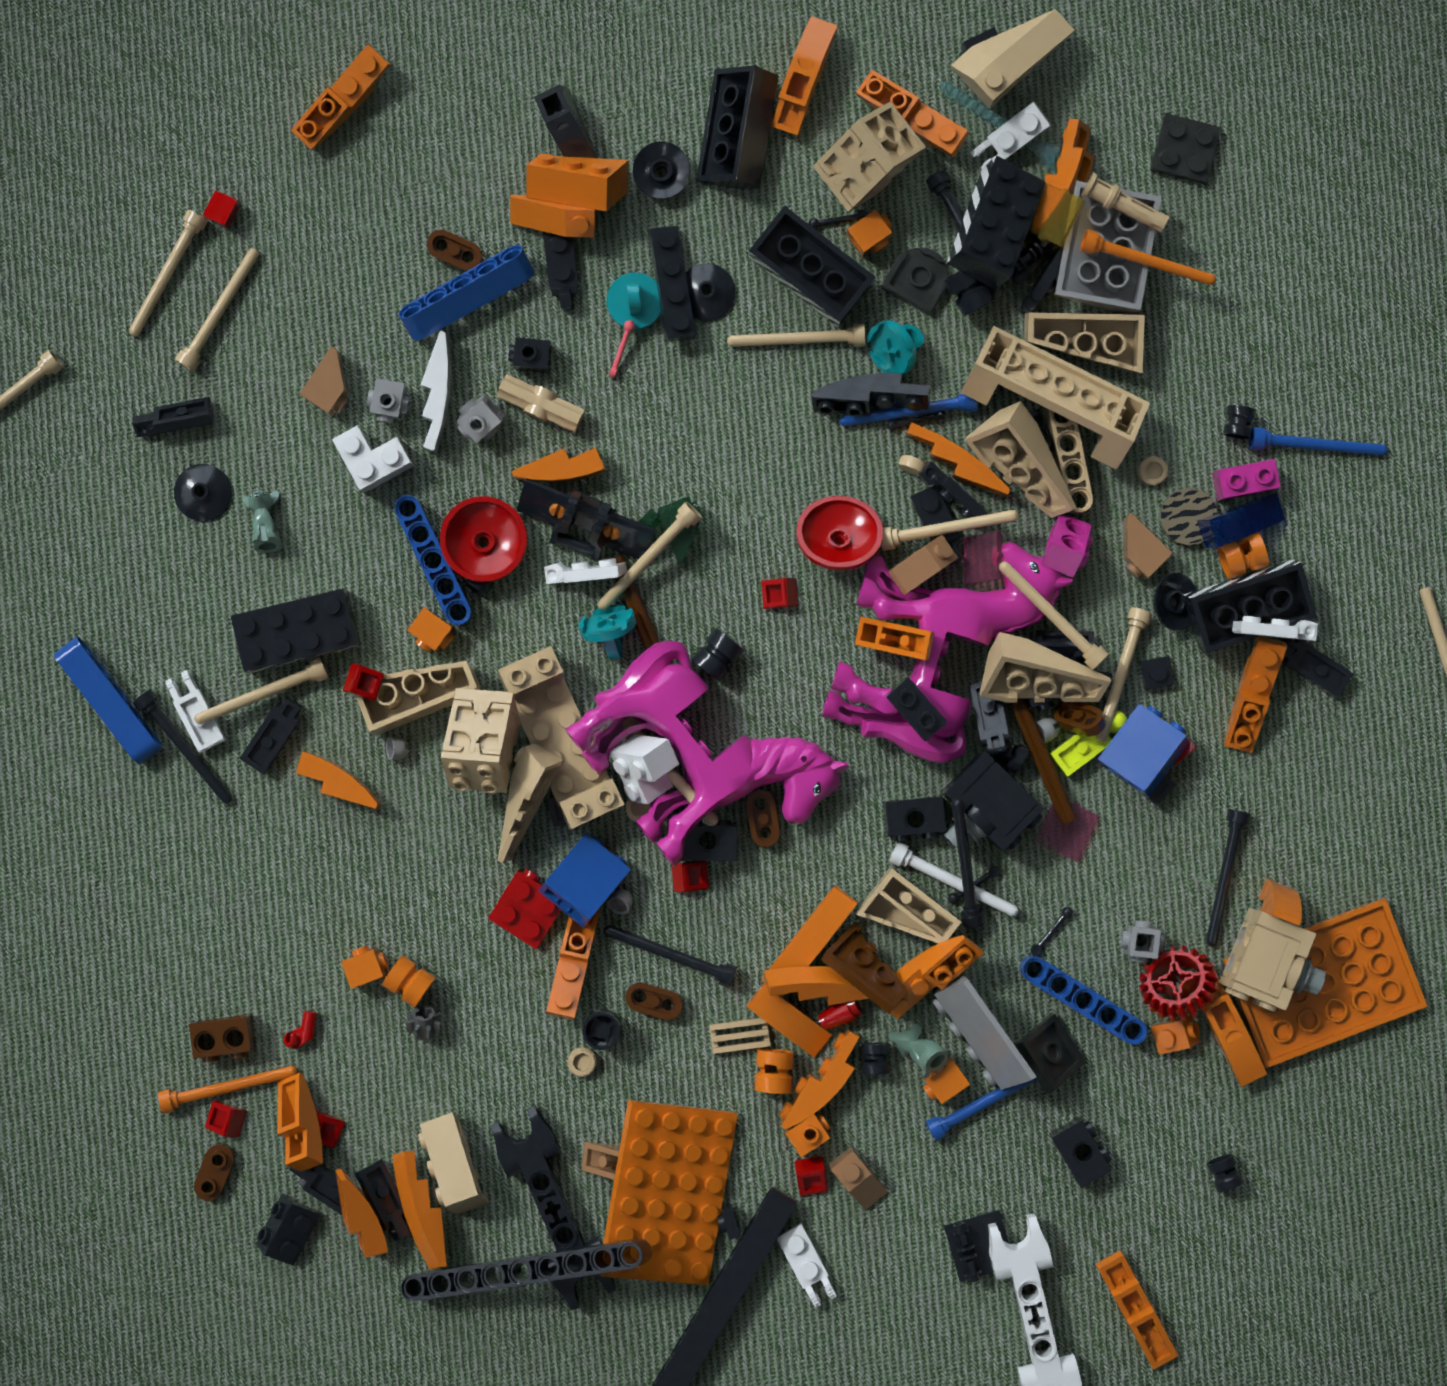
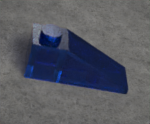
M1275 492L1197 520L1205 547L1218 548L1248 537L1286 519L1278 494Z

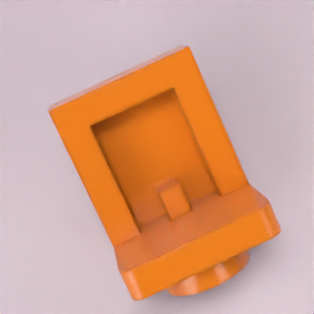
M1192 1014L1187 1015L1186 1022L1182 1021V1019H1176L1174 1023L1168 1021L1154 1024L1150 1027L1159 1055L1191 1048L1200 1041V1028L1198 1023L1194 1021Z

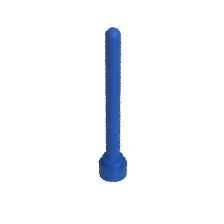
M957 394L956 398L931 401L929 410L911 411L906 408L893 407L871 411L870 416L853 417L843 415L839 422L843 427L954 409L972 413L978 412L976 400L964 394Z
M1252 427V437L1249 439V449L1260 451L1264 448H1269V446L1377 456H1384L1388 452L1387 446L1383 444L1275 435L1262 427Z
M1034 1078L1031 1081L1003 1090L997 1088L945 1118L942 1116L936 1118L935 1116L925 1123L934 1140L938 1142L947 1137L946 1133L950 1132L949 1128L1037 1079Z

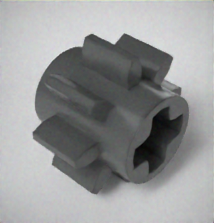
M417 1005L413 1012H407L406 1031L413 1032L416 1040H431L435 1033L440 1034L441 1013H435L433 1006Z

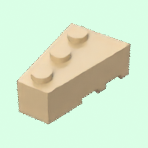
M891 867L855 912L858 916L936 943L948 940L961 923L960 920Z
M451 1112L421 1123L422 1133H419L418 1137L423 1150H428L430 1160L427 1161V1167L431 1177H436L439 1188L435 1189L439 1204L444 1205L456 1215L488 1204L487 1195H482L477 1180L480 1176L478 1170L473 1167L469 1154L471 1151L458 1116Z

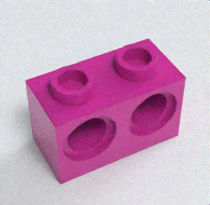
M1275 459L1220 469L1212 473L1217 502L1270 492L1281 487Z
M1066 514L1058 515L1049 533L1041 565L1074 577L1078 567L1083 569L1090 554L1088 551L1093 541V537L1089 536L1092 525Z

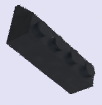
M756 65L714 70L696 182L734 189L760 188L779 75Z

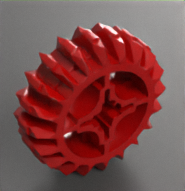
M1171 945L1170 952L1165 953L1162 950V952H1159L1160 957L1158 959L1150 958L1152 965L1143 964L1145 973L1140 974L1139 979L1142 984L1139 985V990L1143 994L1142 1000L1144 1004L1149 1005L1148 1008L1153 1014L1157 1012L1162 1020L1168 1016L1173 1023L1180 1016L1182 1021L1186 1022L1187 1015L1192 1014L1197 1019V1010L1199 1009L1207 1012L1206 1002L1214 1003L1215 999L1212 994L1218 992L1217 984H1215L1218 982V976L1214 972L1215 967L1213 963L1208 962V957L1204 953L1199 955L1195 947L1188 951L1187 946L1182 945L1181 949L1177 951L1175 946ZM1181 967L1192 968L1196 970L1197 973H1193L1192 971H1184L1181 969ZM1178 975H1179V977H1180V979H1181V980H1180L1181 984L1178 985V986H1179V992H1178V990H1177V988H1176V987H1177L1176 983L1179 982V980H1178ZM1159 995L1174 996L1176 1001L1164 999Z

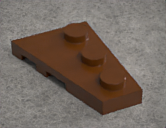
M855 922L824 953L821 960L890 1014L906 997L908 990L890 966L881 962L875 954L877 949L872 942H866L860 934L862 929Z

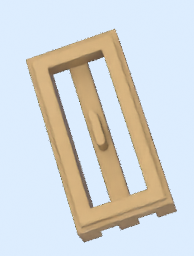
M760 1017L709 1024L713 1054L770 1046L768 1024ZM762 1024V1029L723 1035L716 1034V1030ZM755 1036L764 1037V1040L718 1046L719 1041Z

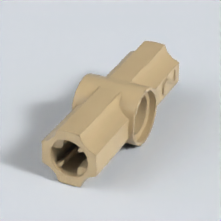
M508 374L502 380L496 395L497 398L524 409L523 412L544 422L548 420L576 433L585 413V409L558 398V395L538 385L532 386Z

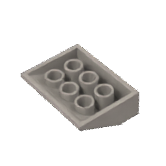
M1076 181L1055 296L1107 311L1137 315L1141 311L1149 266L1100 251L1098 254L1093 252L1090 255L1081 252L1080 245L1085 231L1090 229L1099 232V236H1102L1105 241L1151 255L1156 230L1114 208L1105 209L1102 203L1088 196L1086 198L1082 197V192L1087 183ZM1121 189L1128 196L1159 211L1161 196Z
M962 973L943 990L937 988L932 992L936 997L932 1003L941 1015L945 1013L949 1015L953 1021L949 1024V1027L958 1039L963 1036L970 1046L965 1048L975 1063L979 1060L986 1068L982 1074L991 1086L997 1084L1003 1090L1031 1081L1037 1077L970 981Z

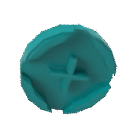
M631 272L621 275L612 283L607 292L606 305L610 317L623 328L625 322L629 320L635 323L634 330L636 331L648 328L655 323L661 314L657 283L653 278L643 273Z
M891 320L876 324L870 329L867 337V343L871 344L872 349L869 353L877 368L883 373H902V376L914 368L917 361L916 352L924 342V336L917 327L908 324L901 326L899 323Z
M619 604L610 605L606 610L595 609V611H592L593 616L588 619L587 615L582 617L578 624L581 637L590 642H604L610 661L622 659L623 647L621 636L634 629L637 623L633 609L629 608L626 610L625 606Z

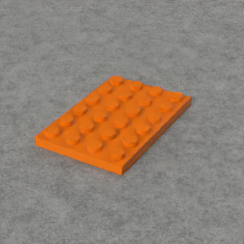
M1386 898L1378 899L1304 928L1316 933L1305 960L1310 958L1313 967L1326 972L1324 984L1317 995L1304 990L1299 994L1293 992L1287 1009L1283 1010L1277 1007L1275 1012L1252 1003L1254 997L1250 996L1248 1001L1237 997L1253 1042L1265 1068L1428 1007ZM1229 957L1222 959L1224 966H1226Z
M628 1100L603 1244L636 1238L644 1239L651 1246L652 1256L646 1264L636 1268L601 1273L599 1275L602 1277L709 1285L719 1227L717 1216L721 1215L738 1113L726 1110ZM632 1246L630 1249L631 1257L638 1261L639 1252ZM604 1250L603 1260L606 1264L610 1265L611 1256Z

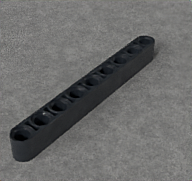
M773 1186L769 1189L651 1386H688L791 1216L797 1204L796 1200Z
M636 1238L428 1270L405 1277L402 1280L400 1290L406 1300L415 1302L628 1270L646 1264L652 1256V1249L646 1240ZM632 1246L639 1252L638 1261L631 1257L630 1249ZM604 1250L611 1256L610 1265L606 1264L603 1260ZM577 1255L583 1259L584 1266L582 1269L576 1265L575 1258ZM550 1259L556 1264L555 1273L549 1269L548 1262ZM523 1263L529 1269L528 1277L522 1273L521 1266ZM495 1268L501 1271V1281L495 1277ZM469 1272H471L474 1275V1285H472L468 1280ZM442 1276L448 1281L447 1289L442 1285ZM416 1280L419 1281L421 1284L420 1293L416 1290L415 1287Z

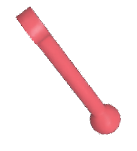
M629 320L624 324L625 332L609 373L611 378L616 376L630 332L635 329L633 321Z

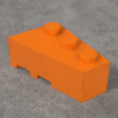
M539 154L527 164L526 197L608 211L628 193L629 160Z

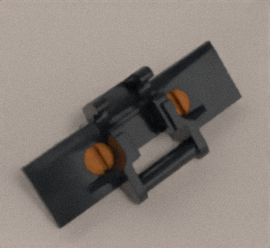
M527 478L524 482L516 510L555 526L551 534L550 544H561L593 557L592 560L596 562L599 561L604 546L639 559L649 549L656 530L617 514V510L611 508V504L575 490L573 492L568 491L566 494ZM572 525L589 530L591 532L589 539L591 544L564 534V532L568 533Z

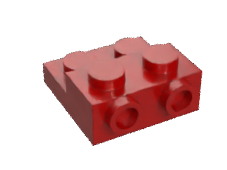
M526 868L524 872L520 869L516 872L488 919L534 949H537L558 917L561 909L538 891L543 885L539 882L541 877Z

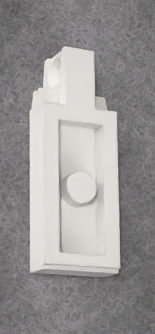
M616 558L599 560V565L589 566L588 561L572 563V568L564 566L561 562L544 567L546 584L617 578L627 572L626 562L616 563Z
M1243 616V621H1233L1232 632L1237 634L1316 641L1318 623L1307 620H1300L1294 626H1289V620L1272 619L1271 624L1260 623V617Z

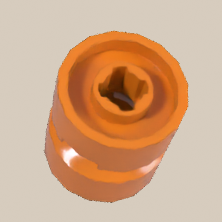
M1258 532L1242 536L1239 542L1230 540L1217 545L1220 564L1229 580L1245 575L1247 569L1255 572L1269 567L1268 553L1263 539Z
M402 955L381 985L393 994L402 993V1000L415 1008L425 996L436 977L425 969L416 970V963Z
M775 1048L757 1049L756 1066L760 1068V1071L755 1074L754 1090L773 1094L791 1093L792 1075L788 1072L793 1069L794 1051ZM777 1066V1071H772L771 1067Z

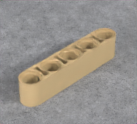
M1044 407L1049 436L1053 445L1052 451L1055 463L1071 497L1073 494H1080L1085 499L1083 508L1075 507L1074 510L1068 513L1073 515L1082 514L1091 507L1093 496L1078 423L1070 419L1066 423H1059L1054 418V412ZM1067 437L1072 440V451L1066 452L1061 449V438ZM1072 465L1078 469L1079 477L1077 480H1071L1066 476L1065 469L1067 466Z

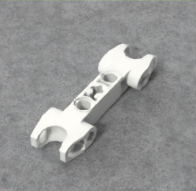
M1034 1213L1026 1215L1027 1235L1023 1241L1017 1244H1009L1003 1241L996 1223L988 1224L989 1255L996 1281L1012 1278L1032 1364L1017 1367L1021 1386H1082L1074 1354L1061 1357L1058 1355L1038 1272L1053 1268L1049 1245L1041 1232L1036 1215ZM1027 1284L1035 1285V1290L1030 1295L1021 1293L1022 1288ZM1030 1306H1035L1039 1315L1036 1322L1032 1321L1033 1315ZM1046 1340L1049 1342L1045 1350L1038 1351L1035 1349L1038 1341Z

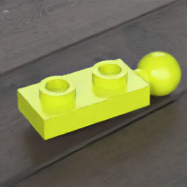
M1116 710L1109 734L1117 733L1126 722L1127 717L1123 712ZM1076 733L1049 754L1066 777H1068L1102 752L1112 739L1108 734L1104 742H1099L1096 739V735L1086 737Z

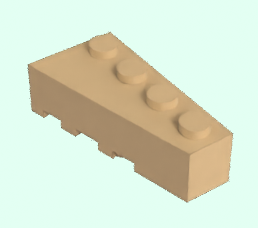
M1025 313L1024 341L1041 348L1128 372L1142 374L1145 315Z
M467 661L430 666L423 669L402 670L403 672L389 674L384 673L376 701L356 696L369 732L377 736L451 706L456 688L481 690L473 667Z

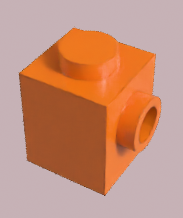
M875 209L849 227L846 235L863 258L874 250L875 253H878L890 244L888 240L891 238L892 232L890 229L893 226L884 213L880 215Z
M425 607L407 630L418 638L415 643L428 653L431 649L437 652L441 648L446 650L455 637L452 634L455 628Z
M368 945L353 950V957L341 961L351 989L387 975L385 969L389 968L384 952L379 953L378 948L370 950Z
M950 1058L943 1066L942 1072L938 1074L931 1072L929 1078H924L927 1084L923 1088L932 1101L937 1098L943 1104L970 1084L954 1060Z
M815 1113L801 1123L785 1129V1134L802 1158L830 1139L828 1130L831 1129V1126L823 1114L817 1116Z

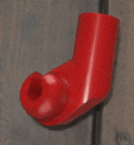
M303 1011L301 1026L286 1033L283 1038L284 1044L288 1048L298 1049L313 1040L318 1013Z

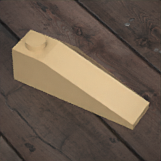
M1054 9L973 45L951 65V68L990 109L1075 30Z
M1021 401L997 411L965 438L967 444L983 464L988 468L991 465L1004 475L1003 480L1008 484L1015 483L1025 491V497L1051 518L1075 509L1076 505L1041 430Z
M999 632L988 652L980 696L1007 703H1017L1018 698H1034L1035 702H1045V698H1061L1064 702H1099L1111 683V679L1027 638Z
M535 743L525 746V748H520L514 758L516 765L511 776L498 861L501 863H505L513 858L564 761Z

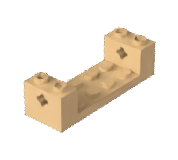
M993 326L961 391L962 394L987 406L999 384L1100 434L1091 457L1116 470L1134 443L1150 402Z
M552 646L498 669L497 674L505 691L514 693L520 723L530 745L535 743L564 760L550 789L569 830L625 805L613 778H609L606 770L600 776L597 775L582 756V751L565 731L566 728L578 722L582 717L562 676L563 670Z

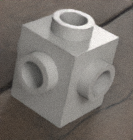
M376 378L374 391L370 390L367 397V407L370 408V413L373 416H377L376 421L393 424L394 420L402 421L403 414H408L410 397H406L408 387L405 383ZM392 399L389 405H385L387 400Z
M485 393L475 402L470 399L459 409L461 414L457 420L459 424L458 429L465 438H471L475 443L482 438L487 441L499 430L496 426L502 422L505 414Z
M1135 920V925H1127L1126 931L1121 932L1120 948H1124V954L1131 956V961L1148 963L1149 958L1158 959L1159 952H1162L1164 936L1161 935L1160 929L1152 927L1153 922ZM1138 935L1144 937V943L1141 946L1136 945Z

